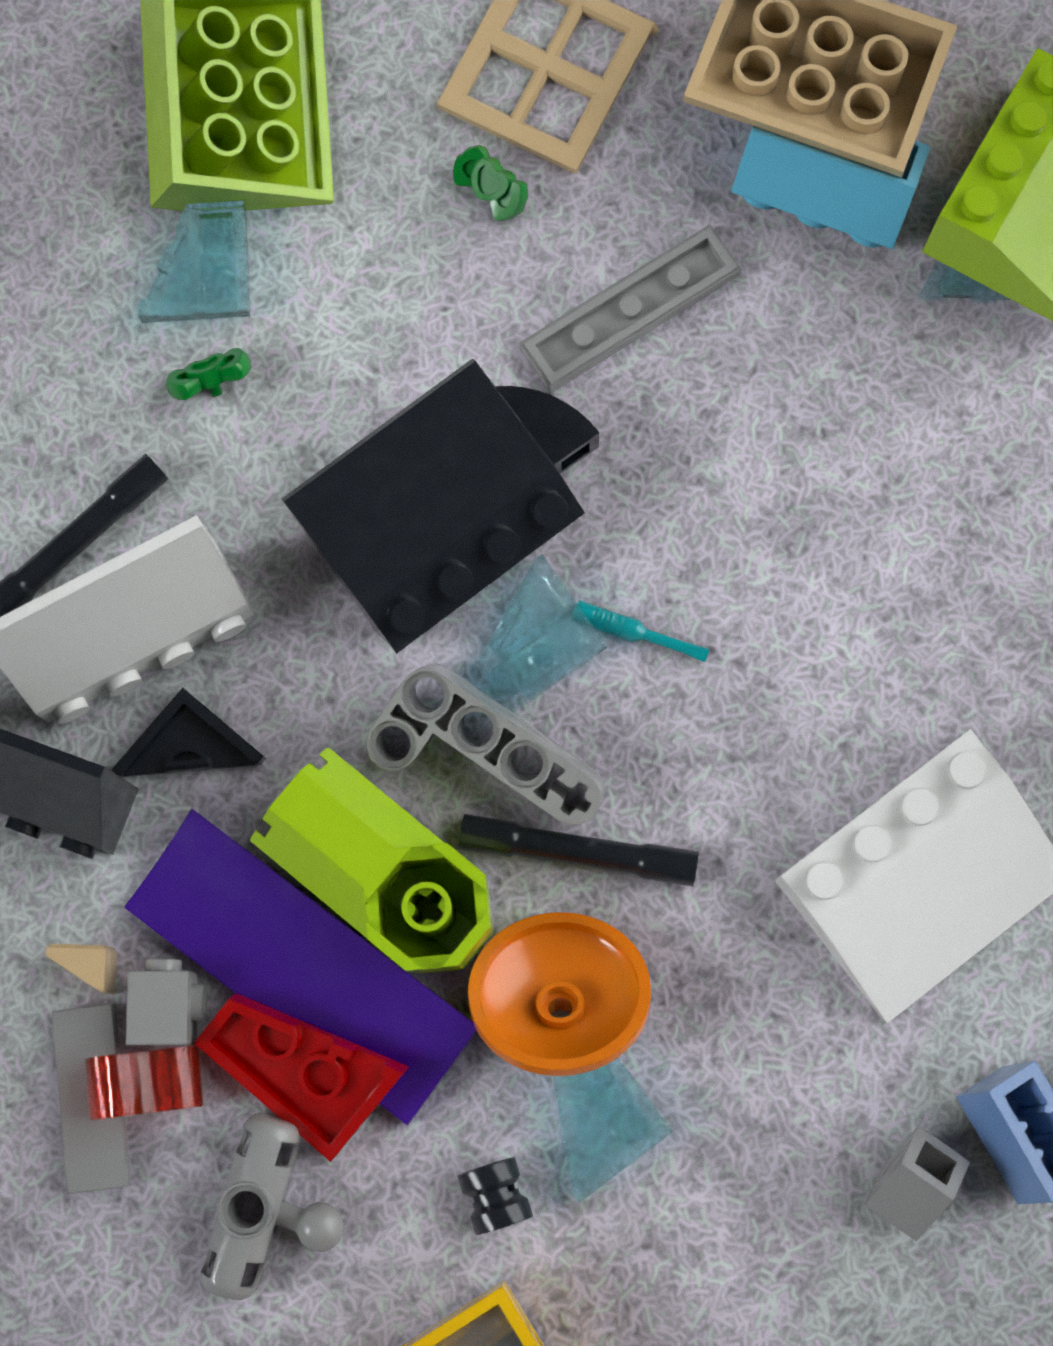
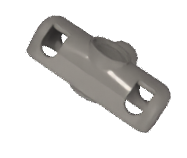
M259 1112L246 1120L224 1193L218 1202L217 1217L209 1241L207 1257L201 1269L200 1279L206 1291L222 1298L243 1300L250 1297L257 1290L277 1226L295 1231L304 1246L318 1252L332 1249L338 1244L344 1233V1221L339 1211L330 1204L317 1202L308 1205L304 1209L284 1202L302 1137L299 1135L295 1125L281 1120L278 1116ZM249 1132H251V1140L248 1146L246 1156H244L243 1152L245 1149ZM282 1142L294 1144L287 1166L276 1165ZM251 1191L260 1197L264 1205V1215L261 1220L256 1222L247 1221L239 1215L236 1209V1198L239 1192ZM215 1252L217 1253V1256L214 1262L211 1276H209V1267L212 1261L213 1254ZM247 1263L259 1264L253 1285L240 1286Z

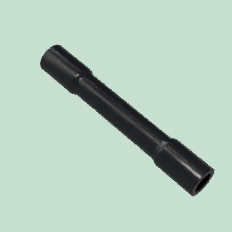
M146 453L115 479L101 497L18 570L9 573L0 581V617L30 602L40 588L123 515L132 512L168 480V477Z
M464 814L459 839V849L506 857L518 855L630 873L638 875L643 879L692 887L695 882L699 851L649 843L637 845L521 826L512 821Z

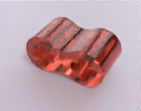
M198 1046L85 1058L90 1120L204 1106Z

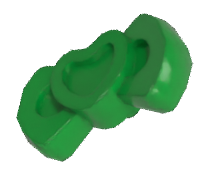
M471 146L456 157L453 167V181L458 186L472 187L477 198L490 201L495 220L500 222L512 220L523 212L529 197L527 183L516 180L515 175L511 171L503 169L498 159L490 157L485 146Z
M232 348L224 354L216 353L210 355L203 360L188 364L184 369H177L169 373L166 381L167 390L172 398L177 400L190 399L205 389H209L212 397H217L222 394L221 383L241 380L249 373L252 368L251 360L248 354L240 348Z

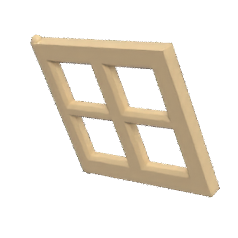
M493 0L439 98L437 108L577 174L649 37L656 35L659 28L655 22L609 0H553L568 7V10L545 51L504 31L520 0ZM582 15L625 34L603 77L560 58ZM491 53L497 54L534 72L511 116L468 96ZM548 79L591 99L568 143L525 123Z

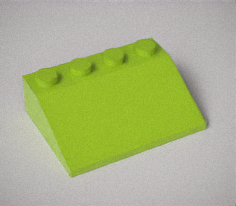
M140 0L151 208L205 214L333 203L334 192L321 0Z
M1037 47L940 213L922 252L1052 322L1053 55Z

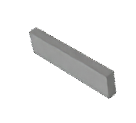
M711 224L524 339L519 343L520 349L551 394L740 276L742 269Z

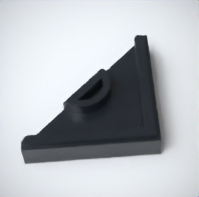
M182 687L111 770L120 777L255 766L261 765L266 760V757Z

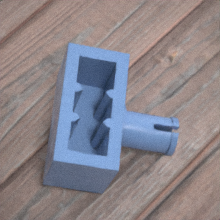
M1036 1060L1003 1066L957 1095L956 1098L1017 1204L1052 1203L1053 1089Z

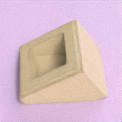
M50 944V947L46 946L45 956L98 991L105 994H115L117 951H115V948L105 945Z

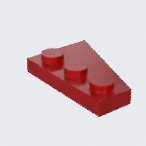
M238 993L226 1001L194 1042L196 1046L281 1120L295 1125L299 1135L330 1162L340 1153L409 1068L407 1065Z

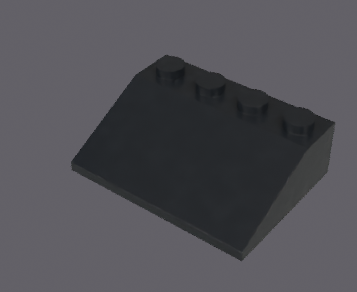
M474 359L469 360L281 498L372 627L396 654L585 514L555 465Z
M0 729V813L8 816L4 827L36 839L39 838L42 829L63 836L60 848L90 859L94 858L97 849L114 854L139 788L105 766Z

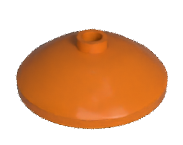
M570 912L544 913L524 918L511 924L496 934L485 945L471 970L468 985L469 1009L474 1026L482 1040L504 1061L525 1071L541 1075H577L609 1064L627 1051L636 1041L649 1015L651 1004L650 976L645 961L636 946L613 926L583 914ZM557 1010H564L570 1013L569 1016L561 1018L553 1017L551 1014Z

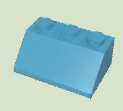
M753 126L731 192L743 196L744 200L754 207L767 210L777 208L796 215L799 221L810 227L820 229L830 227L850 234V237L855 242L863 246L872 248L884 246L893 250L931 146L915 141L901 178Z

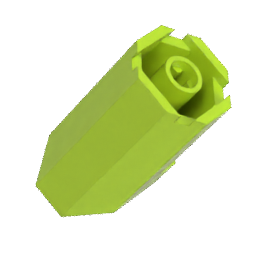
M327 747L319 754L326 764L318 770L309 762L297 773L262 818L271 826L267 835L263 836L255 830L250 841L410 974L464 971L494 934L486 875L448 843L440 840Z

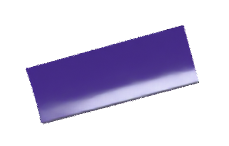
M192 808L161 857L124 906L125 909L234 993L243 995L409 1066L408 1070L380 1103L382 1107L406 1125L410 1124L477 1034L473 1021Z

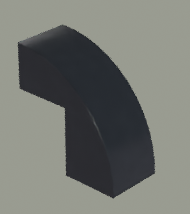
M495 386L560 474L599 448L598 430L586 417L566 402L534 389L516 386Z

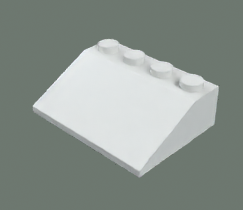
M196 515L1 616L0 669L35 715L48 723L56 719L58 724H64L85 714L90 709L87 702L102 694L109 692L110 696L114 697L134 689L142 682L140 675L160 664L163 669H170L184 663L194 655L192 647L212 637L215 642H221L234 637L246 628L247 625L244 620L255 614L225 556Z
M970 729L788 869L775 882L887 1024L1053 894V845L1010 777Z

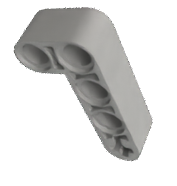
M427 664L410 673L381 712L366 738V750L370 760L377 767L386 771H399L408 767L426 749L434 735H436L551 816L568 825H581L590 821L597 814L604 798V783L601 776L592 767L458 674L440 664ZM420 678H432L437 680L442 686L444 700L441 706L436 708L427 707L418 700L416 685ZM470 712L486 714L493 724L491 739L486 741L472 739L464 728L466 714ZM397 726L408 734L411 741V748L408 754L395 755L385 747L383 734L387 727ZM520 746H530L536 749L543 760L542 770L533 775L519 772L512 761L514 749ZM555 763L563 768L556 778L558 781L570 788L576 786L578 782L588 787L585 798L590 802L589 804L580 800L574 807L569 805L565 801L568 791L556 781L552 783L549 791L541 787L551 774Z

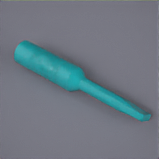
M581 600L578 601L573 614L572 622L615 635L630 642L645 640L706 662L710 651L708 648L646 629L640 620L626 617L604 608L602 609Z

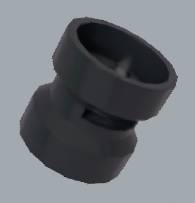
M515 1156L457 1175L462 1193L474 1199L472 1203L474 1211L470 1219L475 1235L492 1232L533 1217L528 1198L521 1195L519 1189L515 1188L514 1185L520 1176Z

